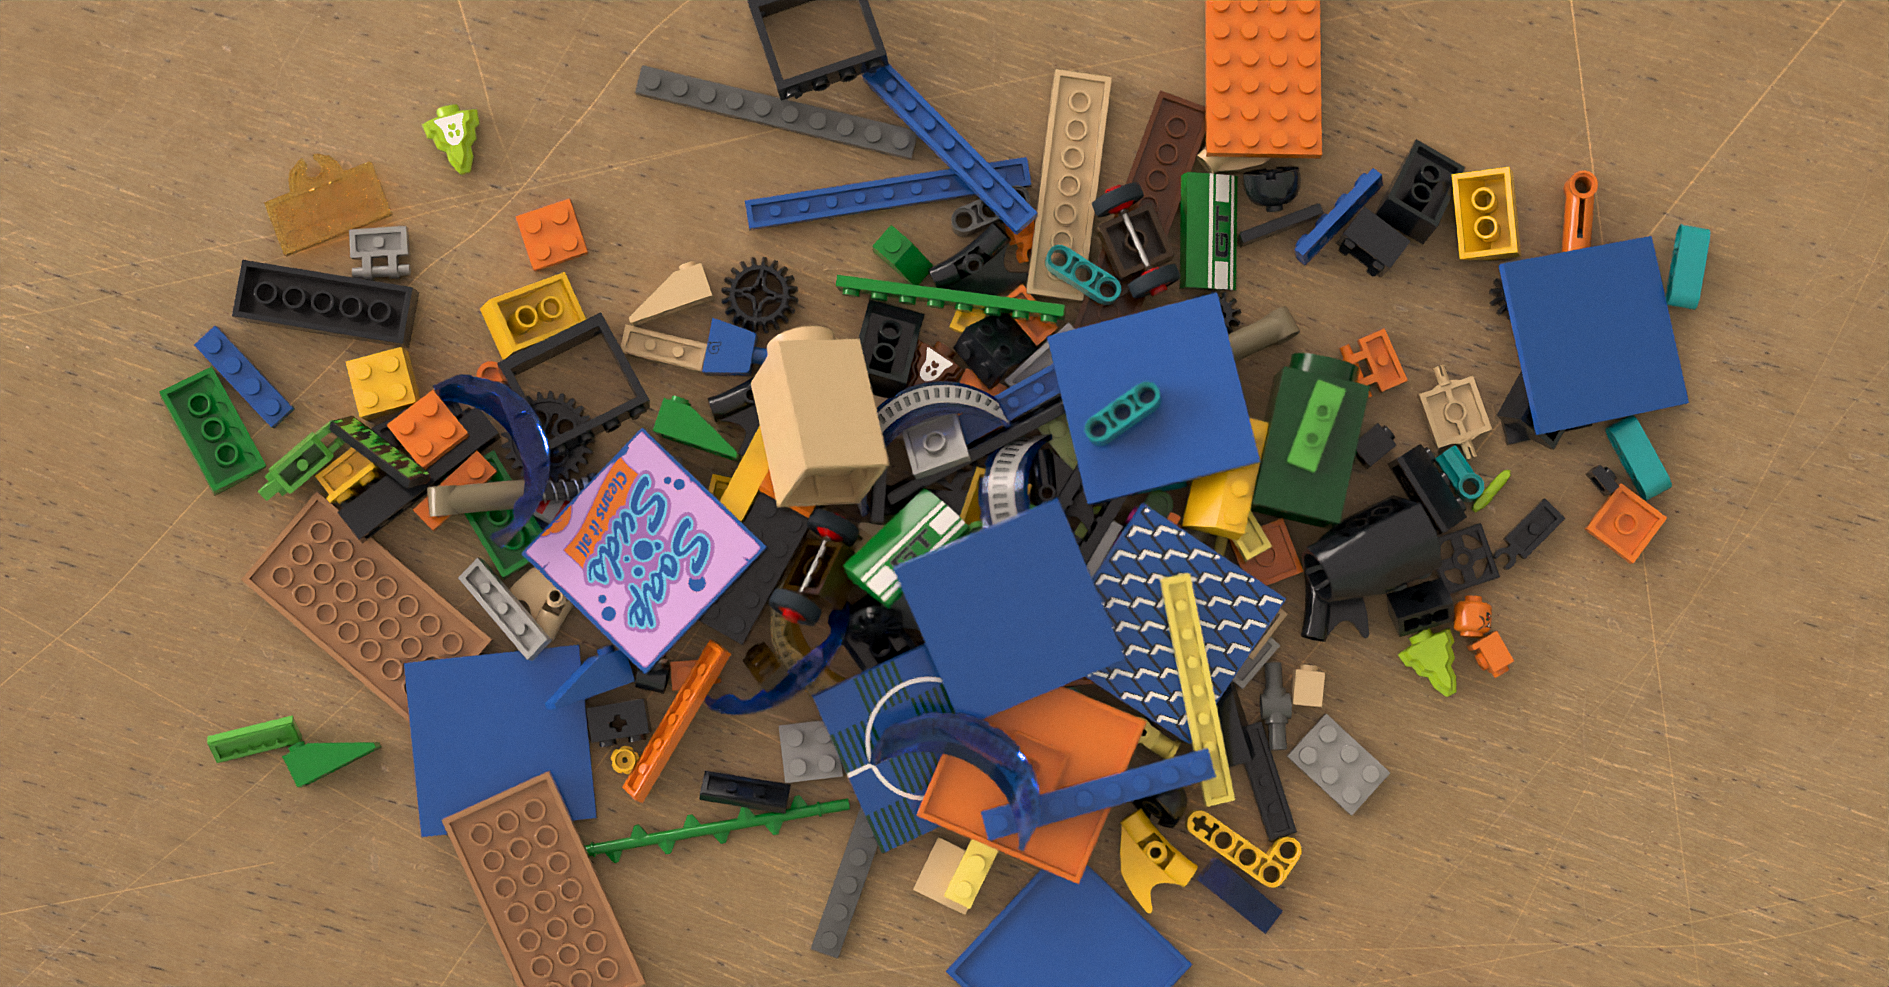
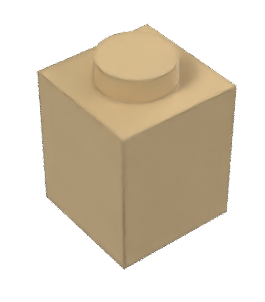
M1301 664L1300 670H1293L1290 693L1292 705L1322 707L1325 672H1318V666Z

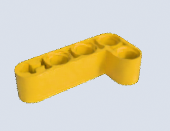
M1190 811L1185 818V827L1190 834L1267 887L1275 888L1282 884L1302 854L1300 843L1289 836L1275 840L1265 854L1205 811ZM1203 816L1202 822L1205 825L1213 828L1215 823L1217 827L1210 834L1201 828L1194 830L1193 818H1201ZM1220 832H1227L1230 837L1229 845L1224 848H1219L1215 843V838ZM1284 842H1291L1294 846V852L1288 858H1283L1280 854V847ZM1244 849H1251L1254 854L1253 861L1248 865H1243L1239 860L1240 852ZM1268 866H1275L1278 875L1274 881L1267 882L1263 877L1264 869Z

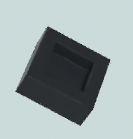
M1601 464L1593 467L1585 474L1603 496L1611 494L1619 487L1615 482L1617 480L1615 474L1608 467L1605 466L1603 468Z

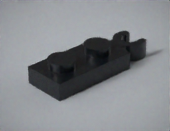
M1545 498L1542 499L1503 538L1508 546L1496 550L1493 553V558L1497 559L1501 554L1507 555L1508 562L1503 568L1505 570L1512 568L1516 562L1517 555L1522 559H1526L1566 518Z

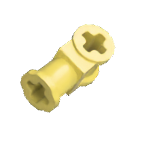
M1147 721L1138 744L1166 760L1173 758L1181 742L1169 739Z

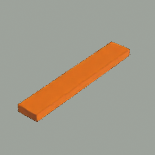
M712 639L709 640L622 788L634 800L641 803L644 802L731 656V653L718 642Z

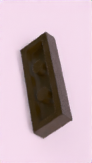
M764 641L760 645L752 646L746 652V657L742 660L766 693L789 674Z

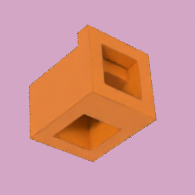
M1492 631L1484 635L1483 638H1479L1467 645L1469 651L1476 650L1477 655H1475V659L1483 671L1487 669L1488 673H1492L1494 678L1510 670L1507 665L1514 662L1497 631Z

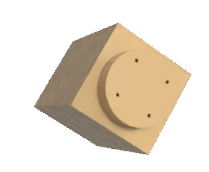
M805 326L785 331L768 343V356L751 382L777 507L859 504L889 465L860 339H835V335L830 329L820 326Z

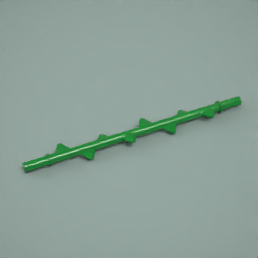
M796 795L790 809H786V814L768 812L755 815L750 808L741 807L737 818L700 824L695 816L690 814L687 815L683 828L647 834L637 824L634 825L631 836L628 838L600 843L591 842L589 845L584 846L589 856L596 857L599 854H606L613 863H617L623 850L658 844L665 854H671L677 840L712 834L720 844H724L730 831L765 825L773 835H777L784 821L817 815L822 817L823 814L850 810L849 799L846 798L824 803L819 801L817 804L807 805L800 795Z

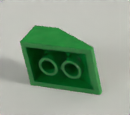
M672 395L671 400L663 398L653 428V432L658 437L740 463L741 456L691 407L688 400Z

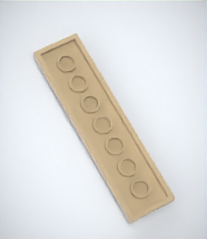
M1059 69L1054 71L1036 209L1038 217L1035 219L1026 294L1083 302L1084 294L1047 270L1045 258L1053 246L1064 245L1085 259H1089L1094 220L1092 202L1097 197L1112 77ZM1055 253L1051 256V261L1054 265L1063 266L1066 264V258L1063 254ZM1076 270V278L1081 282H1086L1087 270Z

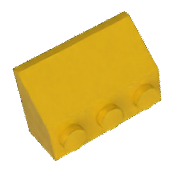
M1503 167L1452 174L1460 260H1498L1521 257L1514 175L1511 168Z

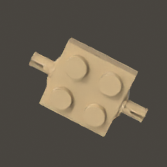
M1445 365L1437 366L1433 370L1439 384L1432 390L1417 395L1435 447L1438 449L1450 444H1460L1466 460L1477 457L1471 440L1477 435L1493 429L1474 377L1449 380Z

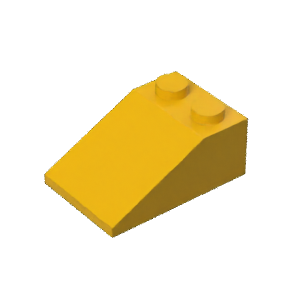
M565 272L489 299L480 308L503 360L586 320Z

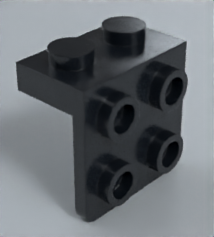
M1001 312L1000 316H988L967 326L953 347L989 390L998 385L1008 368L1028 359L1039 349L1008 313Z

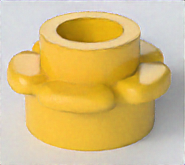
M621 746L620 749H615L611 755L612 768L617 773L624 772L625 774H630L639 760L638 753L634 752L630 746ZM624 757L628 759L626 763L622 761Z

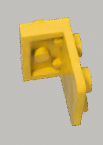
M351 447L315 475V477L328 492L329 496L326 498L328 502L341 504L348 498L356 496L358 493L355 490L358 487L367 485L372 480L379 478L380 474L378 472L382 469Z

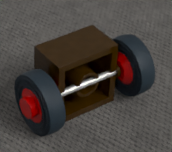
M1138 182L1123 186L1121 184L1107 189L1104 195L1092 202L1094 212L1099 218L1118 214V217L1098 225L1096 232L1120 283L1142 274L1128 285L1134 299L1150 294L1152 297L1167 291L1168 286L1181 278L1175 264L1158 267L1172 261L1175 254L1152 203L1129 212V208L1144 197Z
M822 509L813 510L807 521L808 528L822 537V539L805 540L783 588L775 589L769 599V606L784 619L807 626L816 625L821 616L820 608L842 611L855 584L848 579L843 565L856 554L849 547H852L856 542L859 529L843 516Z

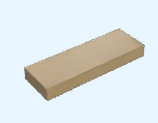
M626 325L620 347L625 355L703 373L707 344Z

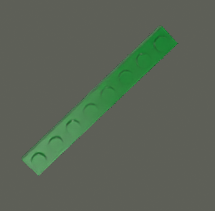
M837 275L836 287L839 291H843L842 295L858 298L861 293L871 295L870 299L877 301H887L888 297L899 298V303L915 305L916 301L927 302L928 307L944 309V305L955 306L956 311L971 313L972 309L975 308L984 310L983 314L990 316H1000L1001 312L1011 313L1012 318L1019 320H1029V316L1041 317V322L1057 324L1058 320L1065 321L1066 307L1062 304Z

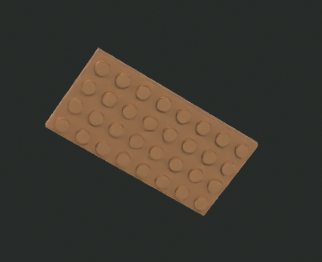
M316 492L241 580L410 723L404 663L481 655L493 639L373 537L362 543L337 513L340 509L333 503H329L320 492Z
M550 770L442 819V823L518 987H640L646 984V979Z

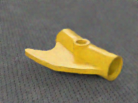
M1142 808L1120 821L1122 825L1120 840L1121 875L1147 913H1152L1151 889L1153 886L1159 883H1170L1184 888L1195 874L1198 865L1178 851L1158 831ZM1153 847H1158L1159 854L1156 857H1151L1150 850Z

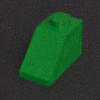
M892 225L872 246L873 252L912 285H920L930 273L929 268L933 267V264L920 250Z

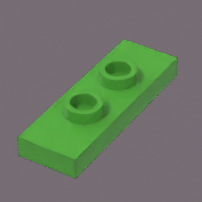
M1319 379L1317 380L1286 463L1315 473L1344 397L1345 389Z
M293 715L207 736V744L217 763L293 745L302 741V735Z

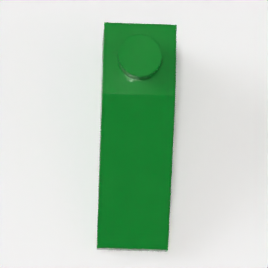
M304 741L290 746L288 748L290 753L282 757L297 788H301L381 748L379 742L305 744Z

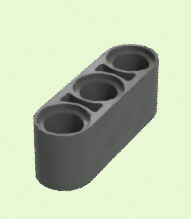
M1019 185L1012 186L1029 204L1030 196L1027 189ZM979 199L956 209L951 217V227L956 235L967 237L987 229L992 223L997 225L1003 221L997 215L991 218L986 217L982 210L987 205ZM960 216H967L971 219L972 224L968 228H960L956 224V220Z

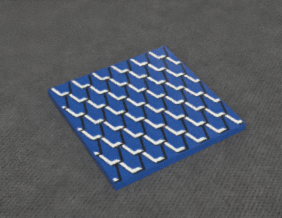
M1142 503L1092 577L1126 660L1085 677L1190 744L1192 739L1159 579L1189 573L1191 576L1216 704L1286 598Z

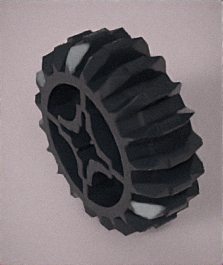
M752 257V266L747 268L746 263L741 261L740 265L743 269L741 272L734 267L731 269L732 274L736 277L735 279L725 277L724 281L731 288L724 287L721 289L722 294L730 295V297L722 299L721 302L725 306L732 305L726 309L725 313L727 316L736 313L732 319L734 325L743 320L741 328L747 330L751 324L752 332L757 334L759 326H763L764 333L769 334V324H773L774 329L777 331L780 329L777 320L781 319L785 324L789 322L787 316L784 315L785 312L795 314V309L789 306V303H798L797 297L790 296V294L798 292V287L788 286L795 281L793 275L784 278L788 268L784 266L777 271L779 265L777 260H774L771 266L768 267L767 257L762 258L761 265H757L756 258ZM758 274L756 283L753 286L743 287V289L739 288L745 279ZM767 275L779 281L783 287V294H778L776 291L767 288ZM762 283V288L767 298H762L763 301L759 302L758 308L757 300L753 293H757V290L761 289ZM737 297L753 303V317L745 314L738 307ZM777 302L781 303L780 307L773 314L761 318L767 305L777 304Z

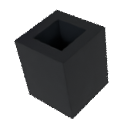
M1377 423L1359 438L1355 457L1365 469L1370 468L1396 446V443L1393 441L1395 439L1394 434L1387 426L1381 427Z

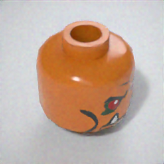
M1465 596L1464 601L1455 604L1453 628L1460 632L1461 637L1483 638V634L1491 630L1492 607L1490 604L1482 602L1481 596Z

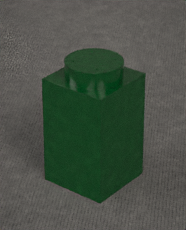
M1292 353L1289 367L1284 366L1274 376L1264 422H1268L1269 426L1250 506L1252 512L1324 529L1340 524L1370 386L1357 383L1360 371L1358 366L1322 355ZM1319 379L1343 388L1346 391L1316 471L1312 473L1286 463L1315 384Z

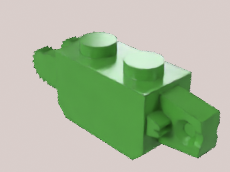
M330 420L316 433L312 431L269 468L270 472L265 475L268 482L258 490V493L266 501L277 492L282 496L287 492L291 494L334 457L333 453L345 442L336 437L326 447L321 441L322 438L331 433L329 428L331 421L334 420Z

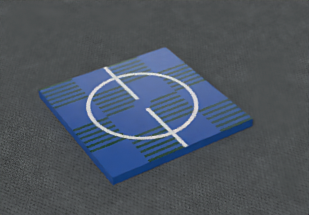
M925 643L812 695L882 854L940 827V825L916 815L947 743L946 740H925L906 744L872 762L884 736L896 728L918 720L932 718L957 719L958 717Z

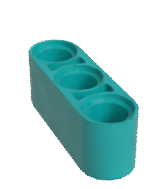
M1683 224L1679 225L1675 236L1665 294L1667 305L1692 310L1697 308L1710 242L1709 229Z
M1055 245L1048 251L1045 258V266L1050 273L1101 305H1110L1117 300L1121 293V284L1114 276L1064 245ZM1055 253L1063 254L1066 258V264L1063 266L1054 265L1051 261V256ZM1086 269L1090 273V280L1086 282L1079 281L1076 278L1075 271ZM1103 284L1111 285L1114 288V296L1104 297L1100 292V286Z
M1149 381L1139 383L1092 416L1085 425V433L1089 441L1094 445L1104 446L1157 410L1162 402L1158 387ZM1146 390L1155 393V399L1148 404L1140 401V395ZM1122 407L1131 410L1130 417L1124 421L1116 418L1117 410ZM1103 424L1107 427L1106 434L1100 438L1093 437L1091 435L1093 427Z
M1634 415L1627 416L1606 427L1605 432L1638 494L1644 501L1672 488V482Z

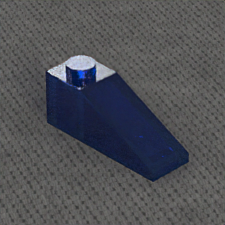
M1216 857L1211 859L1196 879L1264 934H1266L1283 912Z

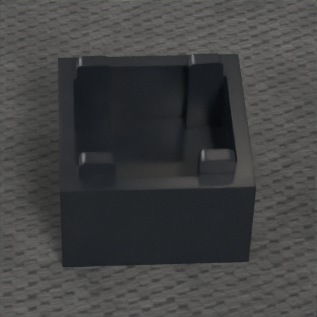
M1364 206L1335 244L1340 247L1338 251L1344 256L1350 254L1368 268L1366 272L1372 277L1378 275L1381 278L1392 267L1411 241Z

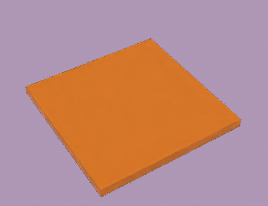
M1061 686L972 724L995 734L1014 750L1027 768L1036 794L1040 795L1126 771L1147 721ZM947 741L916 816L1079 884L1111 807L1036 827L1025 849L1024 831L989 841L981 811L1019 801L1017 793L1003 770L986 755L964 744Z

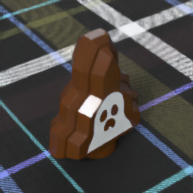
M918 339L910 367L912 376L906 384L905 393L923 387L947 385L949 382H956L965 372L953 360L956 353L939 341H936L934 346H931Z

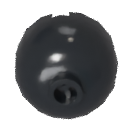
M1279 166L1276 169L1266 170L1267 168L1244 172L1243 185L1247 197L1257 206L1266 207V212L1282 211L1283 205L1292 202L1299 193L1301 185L1299 167Z
M1180 787L1133 800L1131 803L1137 810L1142 808L1149 819L1151 814L1160 819L1157 823L1158 825L1172 828L1182 818L1188 799L1185 789Z

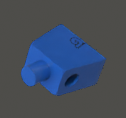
M712 318L702 372L707 376H751L753 364L762 365L767 358V348L756 347L758 341L756 333Z

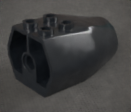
M1395 495L1340 521V524L1333 526L1321 536L1317 542L1307 546L1306 550L1302 553V563L1306 576L1318 596L1327 603L1381 595L1391 591H1401L1408 587V583L1416 579L1427 578L1433 574L1434 570L1442 567L1440 541L1420 503Z

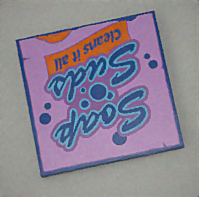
M641 428L521 554L644 674H648L768 547L644 428Z

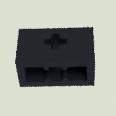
M1442 578L1426 581L1401 591L1386 594L1388 613L1399 637L1455 621L1454 603Z
M645 698L586 708L591 742H599L600 747L617 745L616 739L628 737V742L646 740L645 734L652 733L647 699ZM618 715H620L622 720L627 721V725L622 726L621 732L619 728L613 727L612 723L617 721Z

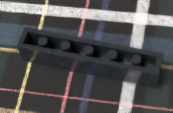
M478 406L474 409L469 407L457 416L458 421L470 436L426 469L431 473L428 483L407 489L387 474L381 480L376 478L364 487L365 492L357 498L352 496L341 504L342 509L337 513L362 543L366 542L426 496L427 487L439 486L445 478L450 476L476 451L482 453L501 438L499 432Z

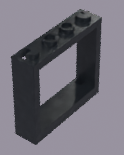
M747 0L781 101L794 96L795 99H798L803 93L812 90L822 91L827 89L830 84L839 81L849 82L854 80L857 75L866 72L876 73V69L889 65L887 53L868 0H858L875 50L783 80L762 18L815 0Z
M601 312L497 363L498 371L546 460L559 455L564 456L570 451L569 448L580 444V446L586 445L596 438L595 435L606 431V433L612 432L621 426V422L629 418L636 420L639 418V415L647 412V409L650 408V400ZM601 334L636 397L549 440L515 376Z

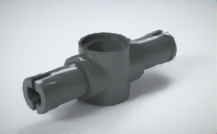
M1281 662L1265 663V689H1263V694H1260L1261 720H1265V725H1268L1270 751L1287 750L1286 724L1288 719L1292 717L1291 695L1286 693V688H1283Z

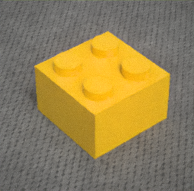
M403 347L346 361L360 418L368 421L398 413L420 400L409 353Z

